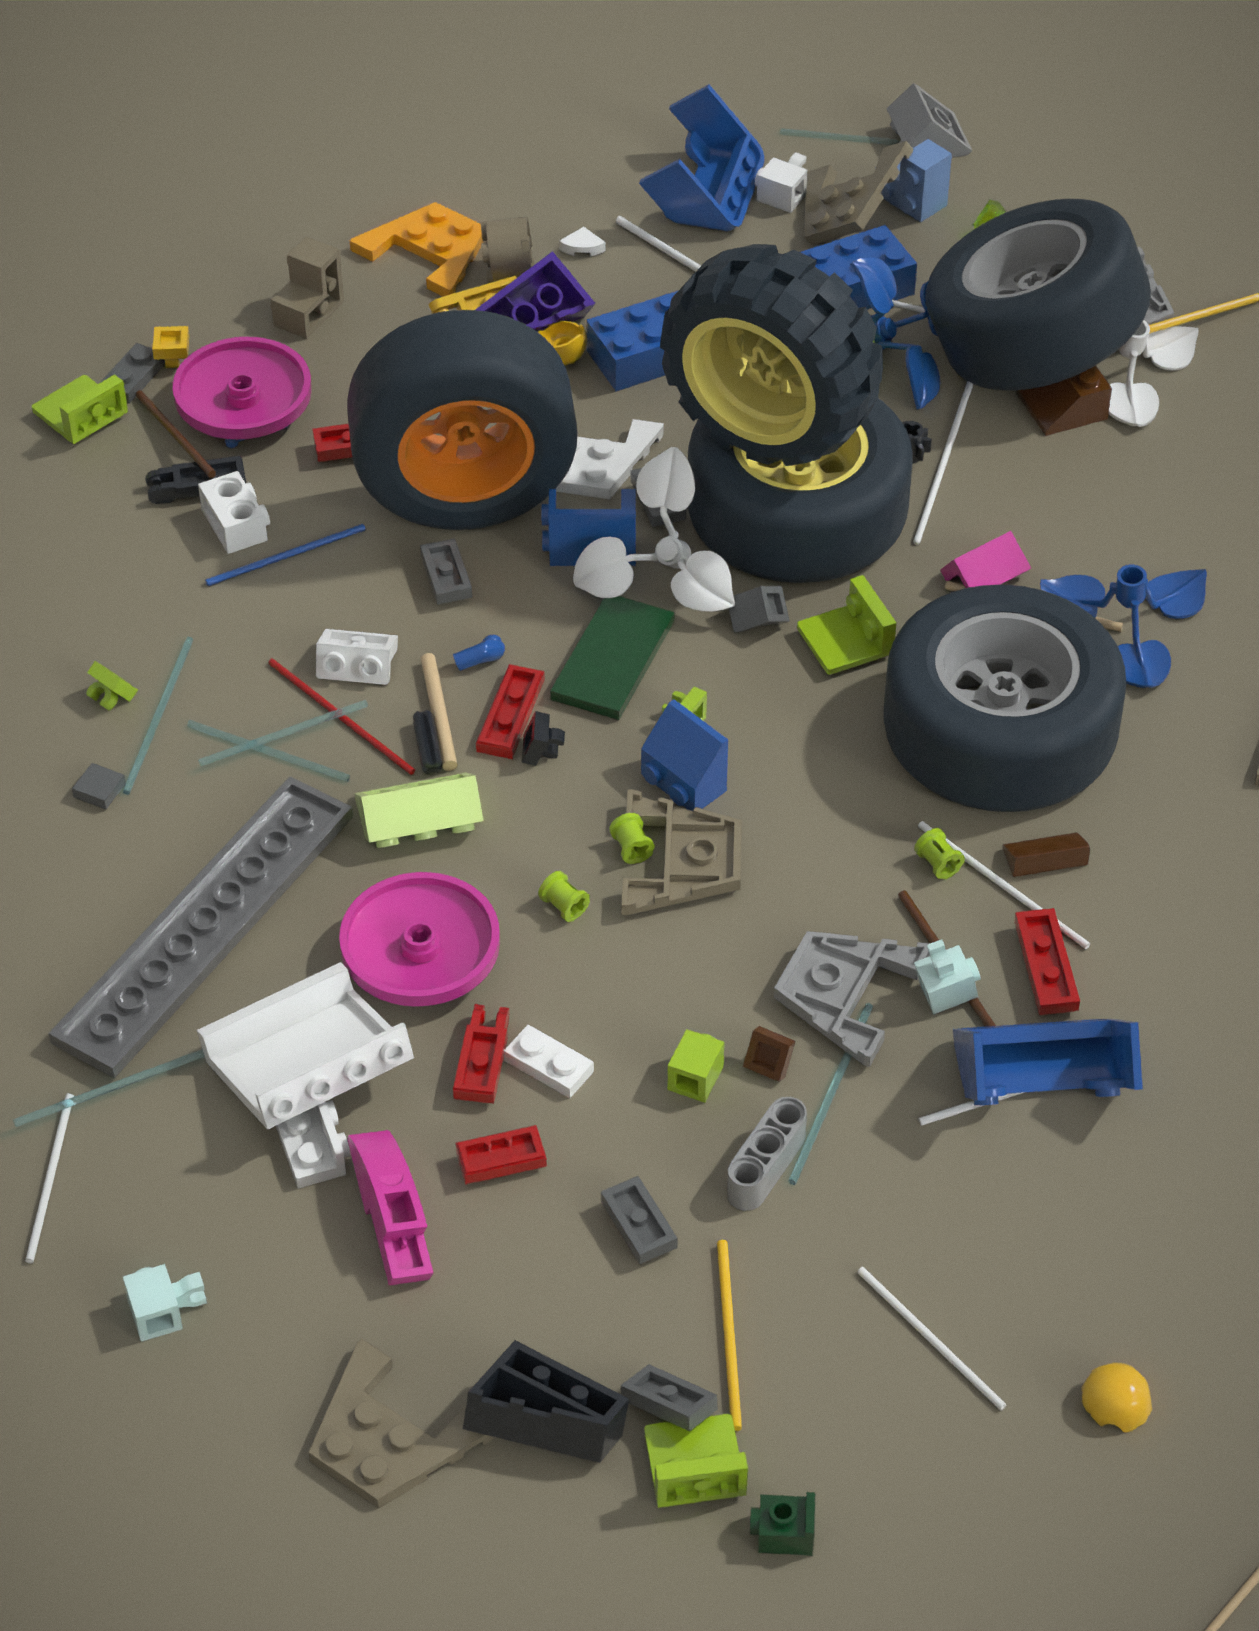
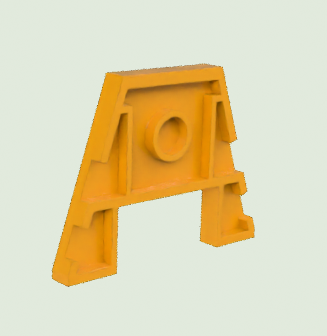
M437 202L349 240L350 251L372 262L393 245H397L440 266L426 278V285L428 290L441 296L456 293V286L458 282L463 281L469 262L474 261L481 248V243H484L480 223Z

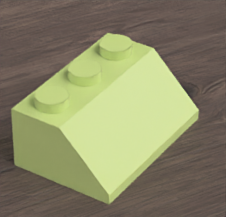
M467 772L354 793L365 839L369 843L376 842L377 848L400 844L398 837L413 834L415 841L437 837L436 830L450 827L452 828V833L475 830L474 823L484 821L476 775Z

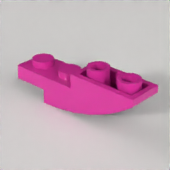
M389 1130L349 1135L347 1141L365 1214H371L388 1285L430 1280L433 1275V1269L424 1237V1232L428 1226L415 1183L396 1140Z

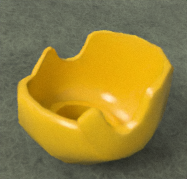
M559 321L549 325L543 331H538L557 351L564 366L575 363L581 358L586 349L587 334L583 325H578L575 322Z
M1110 1363L1099 1366L1091 1371L1081 1387L1083 1407L1101 1427L1106 1424L1118 1426L1122 1432H1131L1143 1425L1152 1411L1148 1383L1130 1365Z

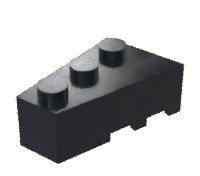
M514 1340L468 1391L463 1430L600 1463L623 1435L629 1398Z

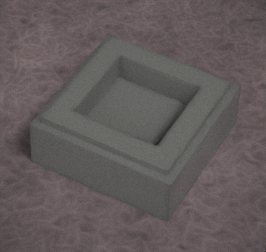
M91 763L73 786V797L107 809L126 785L125 775Z

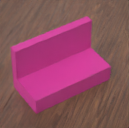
M1009 531L957 557L941 568L940 571L946 581L959 576L965 588L981 585H1001L1029 571L1031 566L1014 535Z

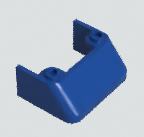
M710 84L671 104L669 110L688 131L685 151L687 156L698 165L695 175H693L681 159H678L640 179L639 184L661 208L664 215L674 223L730 231L740 226L743 222L755 189L757 172L763 167L765 157L762 147Z
M1089 1019L953 1029L954 1048L966 1098L974 1100V1105L999 1104L998 1096H1005L1009 1093L1086 1088L1095 1089L1096 1097L1121 1095L1120 1088L1143 1089L1138 1022L1119 1019Z

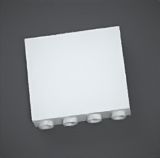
M341 962L197 1030L207 1064L267 1130L414 1058L406 1025L402 1022L391 1027L353 990L348 969Z

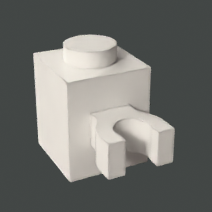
M795 152L789 162L773 157L764 168H760L755 178L757 201L791 213L806 196L807 169L802 168V166L805 164L807 156Z

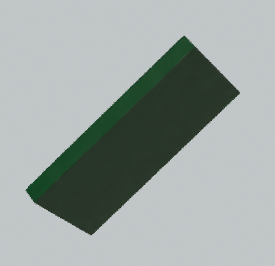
M621 596L604 598L550 690V700L620 720L675 621V612Z

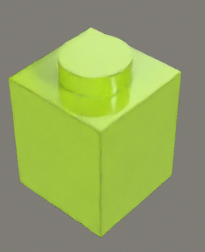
M686 1029L668 1064L667 1090L706 1103L724 1067L725 1042L709 1034H700Z

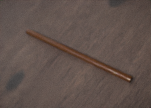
M138 390L135 396L205 474L209 478H214L216 471L142 390Z
M906 890L901 891L898 897L928 942L931 944L939 941ZM978 998L968 1001L984 1026H996Z

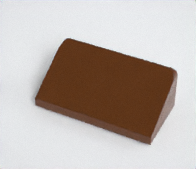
M1078 832L1003 844V851L1013 877L1088 865L1090 846Z

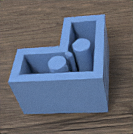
M929 139L914 147L909 159L902 158L897 166V169L900 171L894 182L887 183L881 191L883 199L919 222L929 218L948 204L952 153Z

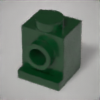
M806 1492V1497L760 1494V1507H751L750 1535H759L758 1553L813 1556L815 1492Z

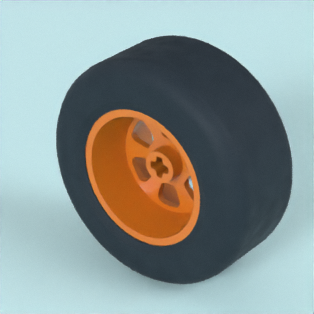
M452 310L414 319L399 326L379 340L362 358L350 382L347 414L352 458L358 477L365 489L380 505L410 522L437 529L470 530L512 520L544 501L549 496V489H556L565 478L574 460L578 430L567 370L557 351L541 334L510 317L478 310ZM482 407H488L491 409L485 410ZM440 412L435 420H426L432 415ZM497 423L491 428L485 430L488 424Z

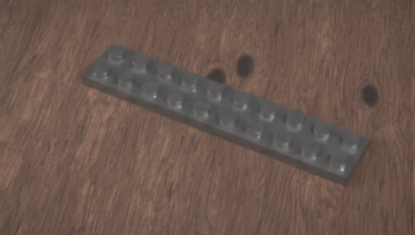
M290 776L48 1033L50 1043L115 1078L353 818L352 807Z

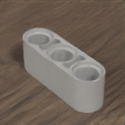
M794 1097L776 1099L728 1167L727 1198L736 1209L749 1211L758 1208L803 1145L806 1137L807 1110L804 1103Z

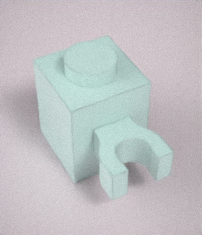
M942 939L927 945L930 956L914 962L919 984L933 1015L978 997L975 981L981 979L973 957L965 959L959 945L946 950Z
M165 1264L153 1268L145 1267L133 1274L123 1276L127 1300L141 1342L183 1329L179 1308L197 1307L207 1304L200 1272L187 1275L172 1284Z

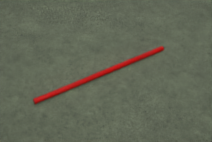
M273 658L268 661L271 667L408 774L413 775L416 770L280 663Z

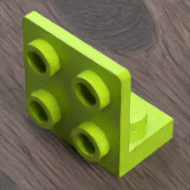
M115 374L99 384L87 375H82L32 404V412L74 445L128 412L124 382Z
M864 575L850 579L846 606L797 622V630L828 675L888 656L896 637L897 622Z
M730 1414L709 1416L691 1431L670 1422L648 1424L644 1427L658 1508L747 1496L748 1465L745 1452L739 1453L733 1419Z

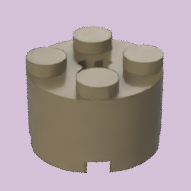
M527 217L481 222L483 242L487 241L481 243L483 262L487 263L488 267H491L486 269L487 284L512 276L518 278L534 265L531 249L532 239Z

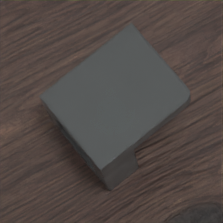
M760 586L734 595L735 606L729 608L734 632H744L761 625H780L790 621L782 586Z

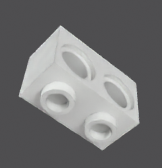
M238 471L198 484L201 509L228 554L268 541L266 526L270 525L268 512L263 504L258 505L253 486L250 482L245 484Z

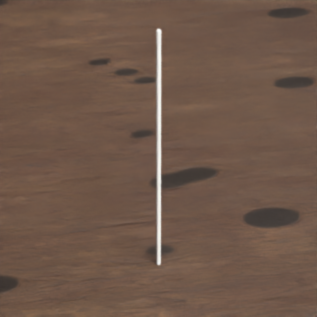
M968 381L913 540L914 545H919L973 387V384Z

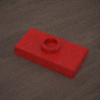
M537 1125L455 1143L456 1154L465 1185L547 1167V1158Z

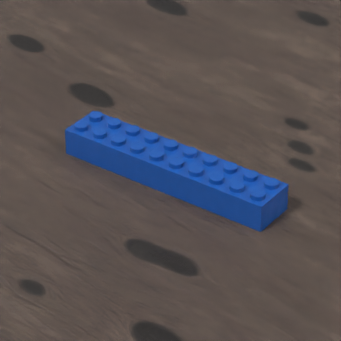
M886 225L800 252L817 260L816 268L828 276L835 272L853 289L850 297L858 308L866 306L868 310L871 309V306L866 299L859 276L850 263L865 257H875L884 261L892 271L897 293L891 300L896 301L915 294L917 262ZM678 291L586 320L587 352L615 391L665 376L662 367L664 350L660 348L664 314L670 308L671 298Z

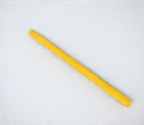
M1259 293L1150 324L1149 333L1259 302Z
M719 1240L717 1242L729 1410L735 1431H740L742 1429L728 1243L726 1240Z

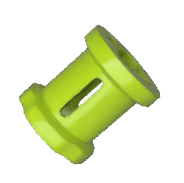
M636 813L620 815L612 821L609 827L611 836L619 842L622 848V859L628 864L646 861L653 855L655 848L651 838L645 835L642 829L643 821Z
M939 828L925 832L914 846L915 853L919 857L925 858L931 864L933 873L938 879L952 877L965 862V857L961 851L954 850L948 844L945 833Z
M555 871L543 881L538 891L539 898L543 902L552 903L561 911V917L567 922H572L581 916L590 903V895L584 890H577L568 882L567 875L562 871Z

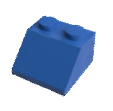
M673 699L666 706L641 748V774L649 784L656 785L668 794L675 804L683 806L690 811H693L695 807L703 809L727 791L728 739Z

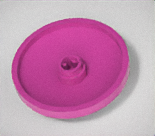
M260 337L227 338L205 345L190 354L180 364L173 379L174 402L182 419L191 427L204 434L224 439L257 438L275 433L287 427L305 411L312 394L310 370L305 360L287 345Z
M405 873L372 885L352 902L341 922L339 934L341 957L354 982L364 991L378 999L403 1006L441 1004L468 993L478 986L490 973L500 949L499 922L496 912L488 899L467 882L440 873Z

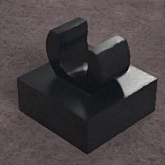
M535 711L523 734L522 763L536 766L542 755L548 758H557L558 746H563L565 742V731L559 728H549L550 714Z

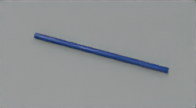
M360 524L205 580L206 585L210 586L365 531V525Z

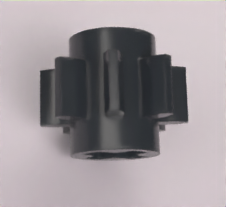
M915 421L902 422L911 443L912 464L923 461L924 453L931 452L932 438L928 437V428H923L920 423Z

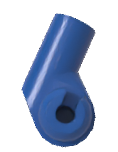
M488 635L481 643L453 654L459 671H462L477 664L499 660L505 652V644L499 636Z

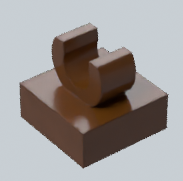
M758 1026L752 1032L743 1067L780 1082L786 1076L796 1041Z

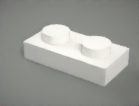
M527 1025L504 1050V1061L568 1098H571L594 1072V1062L530 1025Z

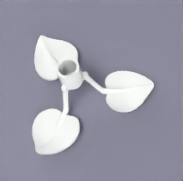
M1143 320L1134 335L1119 348L1121 355L1130 358L1126 384L1121 382L1110 384L1112 393L1109 415L1130 426L1142 427L1152 422L1159 408V397L1151 385L1147 383L1133 384L1137 356L1143 353L1144 358L1151 357L1153 364L1160 369L1171 371L1184 369L1191 363L1194 356L1198 328L1173 326L1149 333L1150 327Z
M671 447L644 465L638 474L636 483L640 500L650 508L660 507V515L669 532V536L662 538L657 543L655 553L630 554L627 556L622 540L614 537L597 539L589 544L579 556L574 569L573 582L576 587L594 596L615 598L624 594L632 584L634 571L628 562L659 561L669 567L681 569L672 578L671 589L675 598L682 605L693 610L705 612L732 608L735 606V600L732 591L731 573L725 560L712 551H698L691 555L689 545L678 539V532L675 531L667 514V508L675 512L687 509L695 493L694 475L688 459L678 448Z

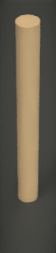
M426 653L421 657V664L442 757V767L445 771H453L457 768L458 764L436 658L434 654Z

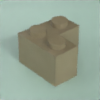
M306 236L296 247L289 251L287 265L290 281L279 292L274 294L270 304L273 326L305 339L344 302L340 249Z

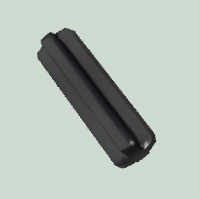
M429 710L417 711L413 715V725L422 770L426 774L439 773L443 767L433 713Z

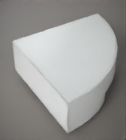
M585 227L559 241V250L573 256L574 252H590V256H594L606 251L605 241Z

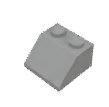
M915 83L886 108L892 119L890 126L900 136L901 140L899 143L907 141L914 148L929 139L952 153V157L965 156L972 152L954 112Z

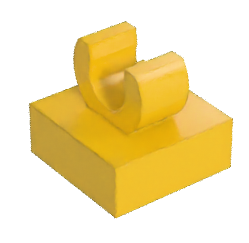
M188 326L154 327L152 347L154 360L165 359L166 368H178L180 366L179 359H186L188 357L190 337Z

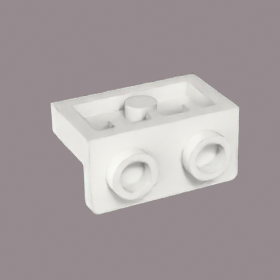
M325 629L316 646V677L320 679L388 684L390 681L391 660L398 647V635Z
M332 1100L323 1102L276 1125L298 1189L346 1175L344 1158L351 1156L345 1133L337 1134L334 1125H338L339 1121Z

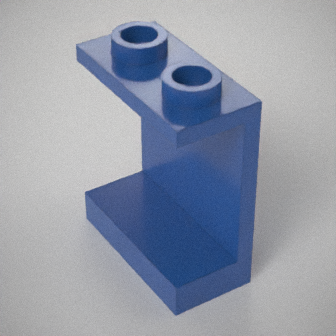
M549 489V504H542L541 521L542 526H549V530H542V551H549L550 566H575L584 549L593 541L603 537H614L622 540L626 548V556L636 554V489H621V509H557L556 489ZM636 561L628 562L631 566H636Z

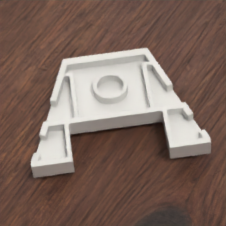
M633 419L626 443L612 442L607 439L598 440L577 437L574 460L565 478L556 488V492L610 499L630 476V470H632L639 459L644 460L649 454L650 446L654 441L659 442L661 440L664 423Z

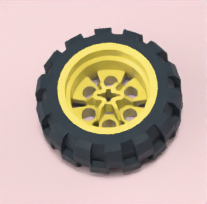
M752 244L725 250L707 259L671 298L670 308L664 314L660 348L664 350L662 367L668 385L676 386L681 394L678 401L693 422L699 419L711 430L709 437L728 450L735 446L746 452L747 459L767 465L782 460L785 466L805 464L834 453L852 436L871 412L878 399L879 386L882 381V345L873 343L877 328L866 306L858 308L850 297L853 289L835 272L828 276L815 267L817 260L796 250L781 254L778 253L776 245Z

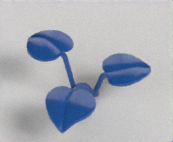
M875 257L855 260L850 265L857 272L866 299L873 311L876 312V314L871 315L877 328L874 343L882 345V350L886 348L906 350V366L916 410L922 409L940 390V374L936 362L930 353L922 352L920 345L893 343L891 341L897 334V328L928 318L931 332L938 336L927 311L925 295L928 281L921 286L920 299L925 312L894 322L891 318L884 317L893 308L894 304L891 299L897 293L892 271L884 261Z
M1130 564L1118 570L1117 583H1110V590L1106 596L1102 583L1098 579L1087 575H1069L1051 580L1041 579L1040 589L1071 601L1090 613L1094 618L1097 616L1098 607H1107L1116 594L1120 604L1126 608H1131L1133 644H1121L1118 646L1125 665L1126 684L1140 688H1153L1163 683L1167 678L1171 668V656L1167 647L1160 641L1149 640L1140 643L1138 606L1146 599L1151 609L1160 608L1161 613L1169 618L1182 619L1196 615L1202 609L1205 602L1206 569L1179 571L1156 577L1148 582L1146 571L1138 565Z

